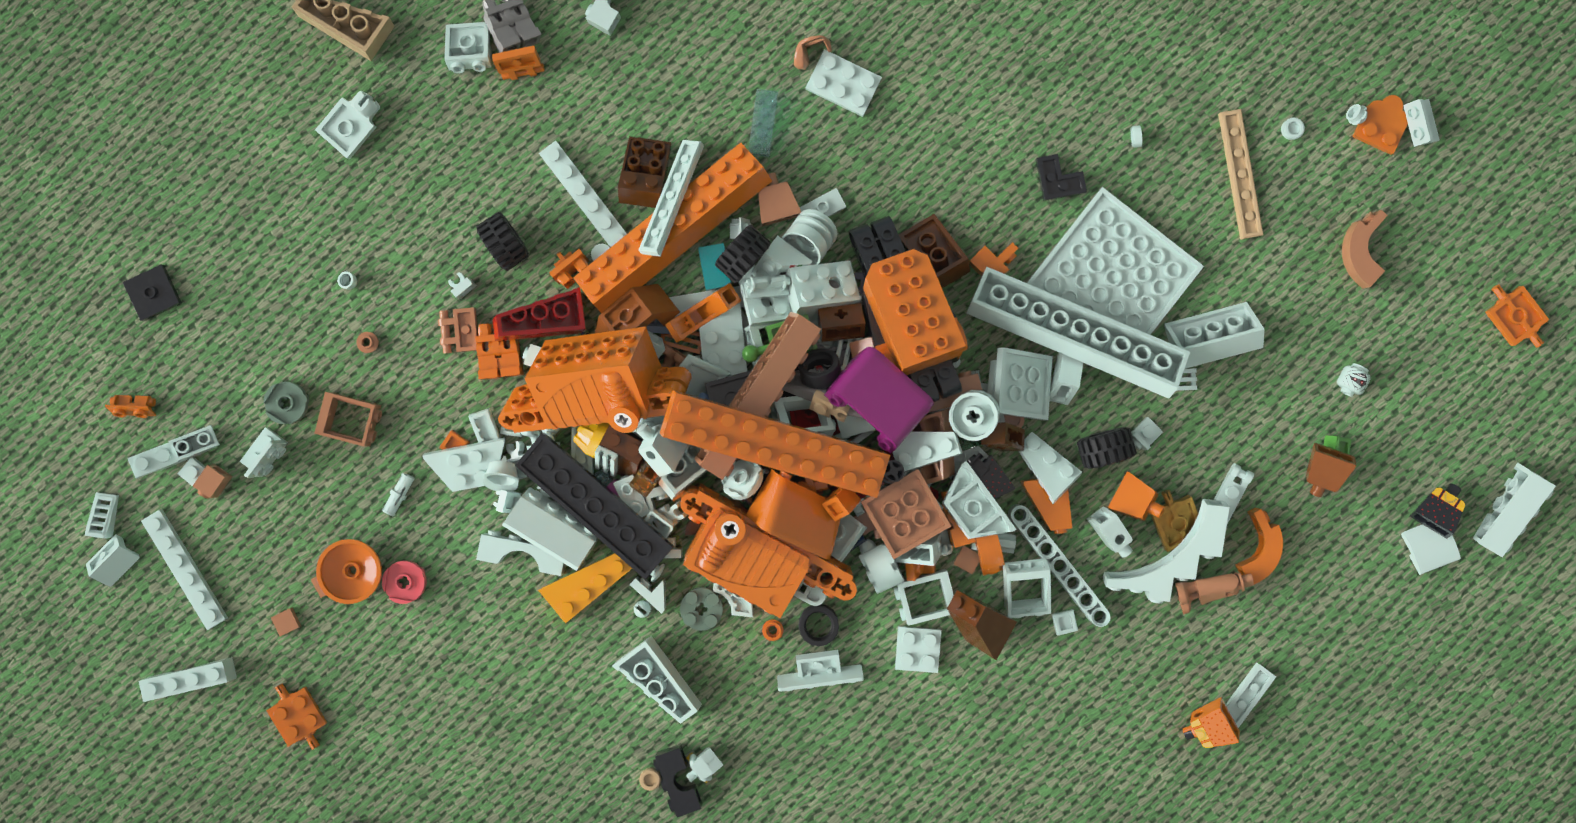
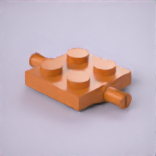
M1500 284L1494 286L1491 290L1499 300L1485 313L1510 346H1515L1526 338H1529L1536 348L1544 344V341H1542L1537 332L1549 318L1526 288L1519 286L1507 294Z
M283 683L275 687L281 699L276 705L266 711L287 746L289 747L297 741L306 739L312 750L318 747L320 744L315 738L314 733L320 727L327 724V721L308 689L304 687L297 692L289 694Z

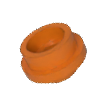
M775 619L766 621L762 628L763 636L769 641L780 639L784 631L781 622ZM775 626L777 632L772 634L769 632V628Z

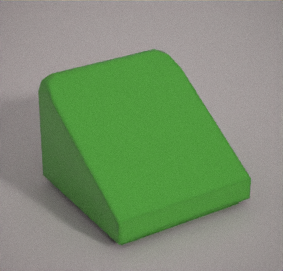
M1326 435L1324 446L1350 454L1351 439Z

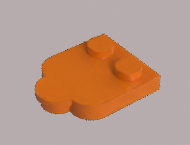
M1389 95L1382 101L1376 100L1366 106L1367 118L1363 123L1357 125L1352 137L1392 155L1401 140L1408 121L1403 111L1401 98L1396 95Z

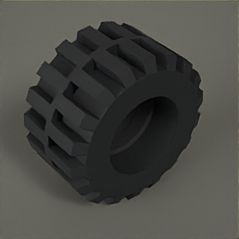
M497 212L476 226L477 233L502 269L509 271L529 258V252L525 244L502 213Z
M749 225L719 256L715 266L732 282H739L769 249L771 242L754 226Z
M1127 427L1099 432L1077 441L1083 467L1088 469L1115 464L1130 459L1137 454L1131 430Z

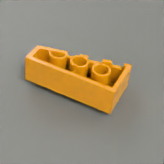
M613 553L542 587L538 591L566 624L632 568L618 555Z

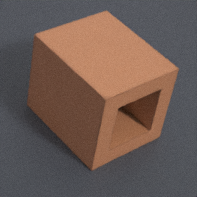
M216 464L207 465L193 484V487L198 490L197 493L206 499L219 497L233 476Z

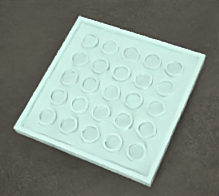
M1102 187L1031 276L1027 284L1151 335L1204 266Z

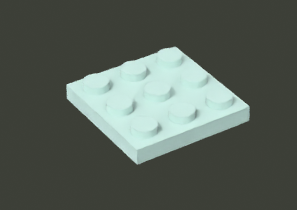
M997 348L994 398L1000 408V414L1048 420L1053 356L1009 348Z

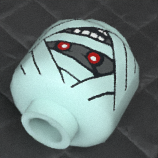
M1355 363L1351 366H1345L1337 380V384L1342 388L1340 391L1350 397H1353L1354 394H1363L1371 380V376L1368 374L1369 370Z

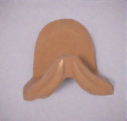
M823 35L811 36L801 40L795 51L794 66L799 70H805L808 67L809 57L806 47L824 42L828 52H831L830 40Z

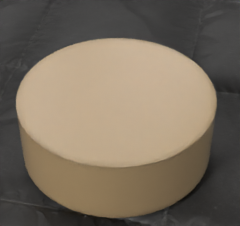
M646 768L640 775V785L645 790H655L661 782L660 772H657L655 768Z

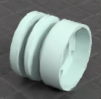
M807 209L797 216L796 220L782 236V239L813 262L810 265H816L821 262L826 252L836 241L838 233L836 226L829 217L817 210Z

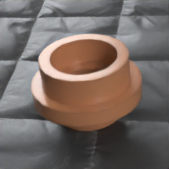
M371 332L361 333L356 342L358 349L364 353L374 352L379 345L377 336ZM367 338L370 340L369 346L364 345V340Z

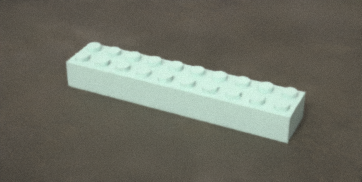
M986 267L967 311V314L1166 398H1170L1178 389L1190 354L1188 350L989 267Z

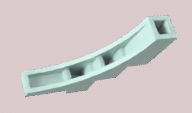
M1202 499L1200 511L1192 529L1174 550L1155 563L1139 569L1124 572H1104L1103 582L1105 586L1114 591H1120L1121 589H1129L1134 593L1145 591L1148 600L1153 603L1170 602L1174 577L1180 581L1196 580L1200 555L1207 559H1213L1214 556L1222 557L1230 507L1225 501Z

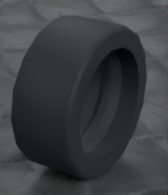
M826 348L810 350L807 352L808 356L802 364H798L802 383L813 389L830 387L842 372L838 355ZM827 364L831 366L824 372H809L816 365Z
M810 605L800 615L798 624L800 635L810 645L824 646L832 642L839 631L838 617L834 610L827 605ZM818 612L826 614L832 624L829 633L820 638L809 634L806 628L809 616Z

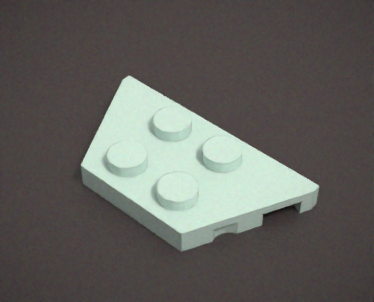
M737 304L699 328L702 359L729 371L728 377L747 372V364L742 357L745 345L740 304Z
M505 438L484 441L427 452L422 456L449 489L455 492L485 486L483 483L484 474L491 461L501 460L506 440Z
M964 461L942 502L968 539L1015 531L1016 528L968 462Z

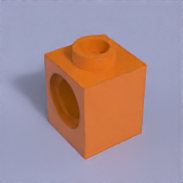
M838 488L830 494L822 505L832 519L837 521L849 515L861 499L854 491Z

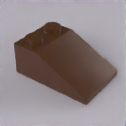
M935 214L899 234L906 251L915 249L928 255L942 288L970 272L968 257Z

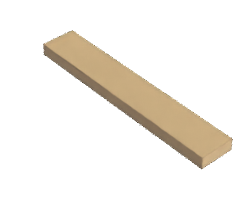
M1242 110L1220 112L1218 116L1240 240L1263 236Z

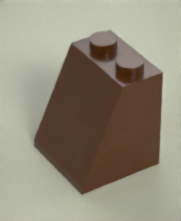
M609 425L599 446L617 453L618 472L616 474L622 477L633 474L636 479L645 462V459L639 453V447L643 439L630 432L622 433L616 431Z
M956 590L947 607L949 614L965 641L997 660L1017 621L959 590Z

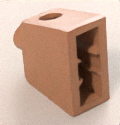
M776 173L768 174L772 182L758 192L762 227L796 218L801 213L788 182L778 184Z

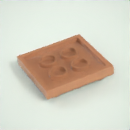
M919 469L907 474L900 481L881 489L877 498L869 496L860 501L893 559L951 527Z

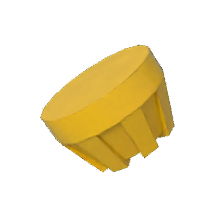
M610 424L581 425L578 427V433L575 434L573 441L586 455L595 458V450Z

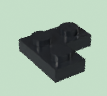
M1058 154L1035 159L1043 201L1087 193L1083 171L1062 175Z

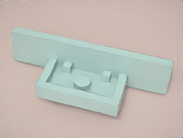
M838 650L796 655L798 673L777 676L778 691L780 692L827 685L833 686L842 683H855L864 680L862 665L840 667Z

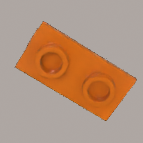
M115 395L110 398V405H105L112 415L124 418L126 415L138 418L156 416V413L152 410V407L156 405V399L151 396H135L134 403H132L133 397L131 395Z

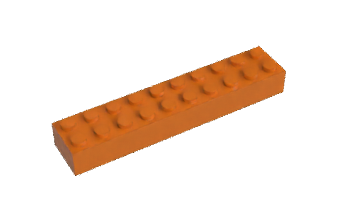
M739 143L688 185L660 257L644 255L639 252V247L653 215L651 214L573 278L592 304L603 313L629 289L646 284L772 182L770 176L742 143Z
M672 390L660 430V435L664 438L875 498L878 497L890 459V455L881 450L676 390Z

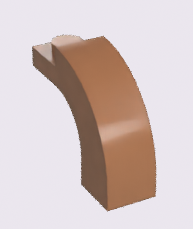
M1382 210L1373 213L1369 212L1362 221L1352 223L1344 236L1342 244L1344 266L1350 277L1362 289L1371 287L1385 272L1371 258L1368 250L1371 234L1388 216Z

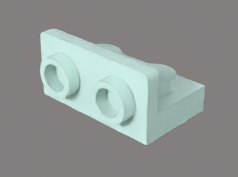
M1418 99L1403 105L1414 147L1440 140L1429 99Z

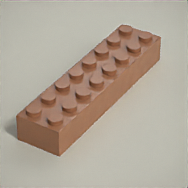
M790 312L729 406L768 417L771 412V405L774 401L777 402L783 394L782 388L786 382L790 383L796 374L794 370L797 365L805 361L808 356L807 350L819 340L821 328L800 314ZM703 448L699 450L694 458L701 467L722 480L725 476L728 477L734 469L733 463L737 459Z

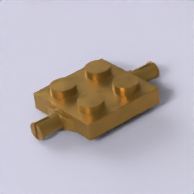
M1165 490V492H1161L1166 503L1163 505L1165 510L1162 516L1158 518L1152 514L1150 515L1164 550L1169 552L1175 549L1190 532L1198 517V511L1190 495L1173 500L1171 491Z

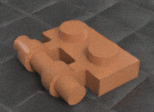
M476 308L453 309V318L448 317V310L439 311L440 319L438 320V326H441L442 338L440 339V345L443 346V354L452 353L451 345L456 344L457 352L477 351L475 336H478ZM454 325L455 337H450L449 326Z

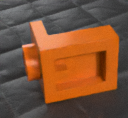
M905 563L907 581H915L922 574H933L936 572L935 565Z

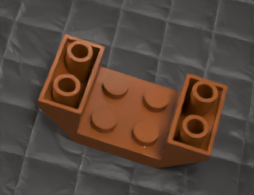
M659 284L632 287L599 315L595 333L647 327L655 319L665 326L680 311Z

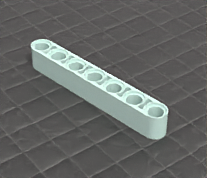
M1019 504L1011 506L1008 511L1010 521L1040 559L1046 558L1051 573L1087 619L1098 627L1106 626L1110 621L1109 611L1036 518L1025 506ZM1017 509H1022L1024 512V516L1020 520L1014 518V512ZM1030 526H1036L1037 533L1033 537H1029L1027 534ZM1049 543L1050 551L1042 554L1040 549L1042 544ZM1057 560H1062L1063 568L1056 571L1054 563ZM1070 577H1076L1077 579L1076 585L1073 587H1068L1067 585ZM1089 594V602L1082 604V595ZM1097 611H1102V619L1095 621L1094 614Z

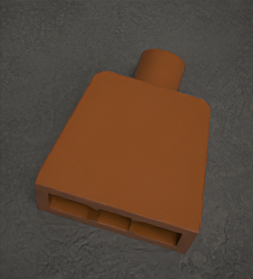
M1314 443L1306 472L1307 482L1313 484L1310 493L1316 497H1322L1325 489L1337 492L1355 469V456Z

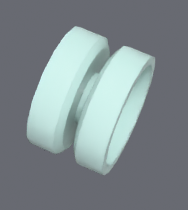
M970 390L962 393L952 403L949 410V422L953 431L959 437L966 440L978 441L988 437L994 431L1000 419V408L996 399L991 394L982 390ZM973 410L975 414H979L978 418L972 417L971 413Z

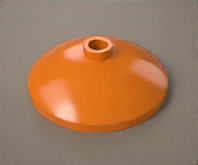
M344 539L331 544L322 552L317 562L316 577L321 590L330 599L343 604H354L367 599L376 591L382 577V565L379 556L371 546L360 540ZM352 566L357 570L355 574L350 571Z

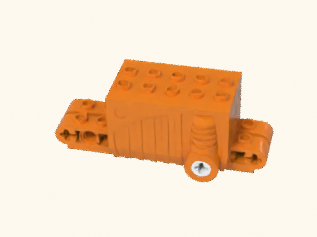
M646 327L545 340L524 378L527 384L513 389L498 417V421L501 426L513 430L514 433L545 429L554 430L609 423L616 431L629 433L637 428L641 418L665 416L672 390L686 393L692 376L690 371L684 367H661Z
M700 484L699 487L689 486L684 490L680 502L682 510L689 515L688 518L697 524L702 522L687 548L683 565L691 571L701 574L709 581L721 585L729 592L739 595L747 602L759 606L767 613L781 618L803 579L805 584L812 588L817 586L823 589L822 592L833 599L837 597L845 601L852 599L856 595L857 587L850 566L832 556L826 560L767 533L746 516L748 509L738 500L728 499L703 484ZM825 572L830 573L827 576H822V574Z

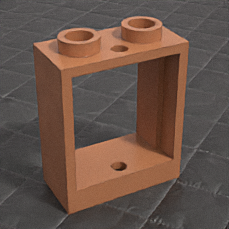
M325 392L314 434L364 447L371 446L377 435L375 431L376 423L380 421L382 416L381 405L333 392ZM338 401L371 409L363 439L331 430Z

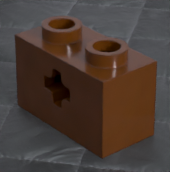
M861 303L818 308V327L821 328V342L865 337V319Z
M999 422L988 437L981 439V445L1000 452L1024 451L1025 430L1007 422Z

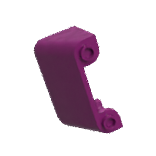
M866 347L852 358L824 394L829 402L836 407H844L848 404L880 432L877 437L879 446L889 453L898 448L934 405L932 398L873 347Z

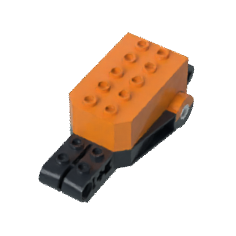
M890 216L871 222V229L868 224L850 229L848 233L851 246L865 277L861 296L869 336L873 337L874 347L926 392L933 402L940 400L939 395L944 399L962 392V386L953 363L957 362L963 351L968 349L967 339L961 324L947 302L928 255L915 249L905 251Z

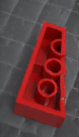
M580 287L497 314L493 318L495 341L581 334L586 328Z

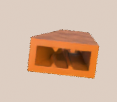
M1038 479L1022 480L1021 486L1047 529L1054 531V534L1067 533V529L1072 528L1068 489L1052 504L1049 495L1041 487Z

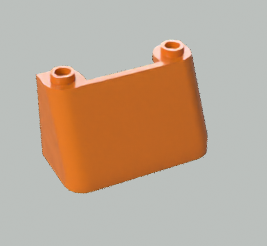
M771 469L746 516L767 533L828 560L833 552L841 520L834 521L823 507L822 503L828 496L824 497L791 480L793 476L787 472H777Z

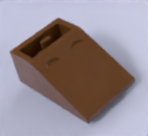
M629 136L618 184L619 203L656 208L666 183L671 142Z

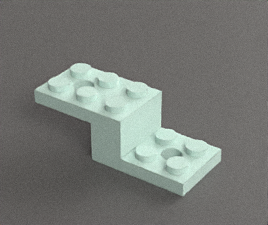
M850 261L789 268L785 274L786 277H790V285H787L789 295L747 299L744 284L740 287L750 327L785 321L790 312L800 314L801 316L808 314L809 319H812L818 308L856 304L861 300ZM829 281H836L839 284V288L831 287ZM768 299L772 306L765 307L761 300Z

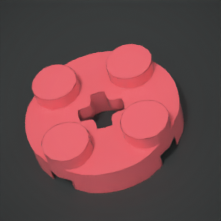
M408 560L392 564L386 569L382 577L384 592L386 591L391 601L399 604H408L419 599L424 593L427 584L424 569L417 563ZM404 576L409 581V585H406L405 588L402 587V583H399V579H403Z

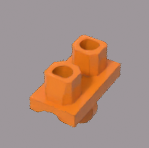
M580 249L573 254L570 251L565 256L558 252L556 255L560 260L554 264L555 268L549 272L559 285L562 284L567 289L575 283L571 275L576 271L580 273L589 265V260Z

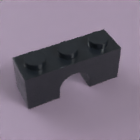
M681 743L658 751L653 762L656 771L661 772L663 791L669 794L668 804L671 812H675L678 818L700 810L703 803L696 784L682 786L675 778V774L686 769L688 765Z

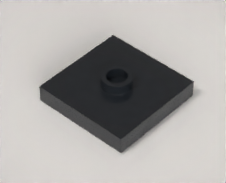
M162 264L123 282L140 321H146L182 304L171 278Z

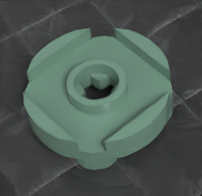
M281 382L274 384L267 390L264 396V404L267 410L265 412L276 423L294 424L300 421L307 413L309 396L296 383ZM289 398L291 405L284 409V403L281 401L282 399Z
M707 587L694 588L685 595L680 605V614L684 623L692 629L699 631L708 630L716 626L723 613V603L718 594ZM700 603H704V607L708 608V611H704L703 616L696 610Z

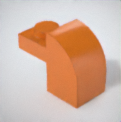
M1012 242L996 257L984 246L969 261V265L981 276L986 267L1005 274L1009 269L1003 263L1009 264L1017 256L1014 252L1018 247Z

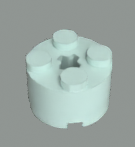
M881 544L859 555L863 566L867 570L866 574L877 594L904 582L898 564L892 558L885 544Z

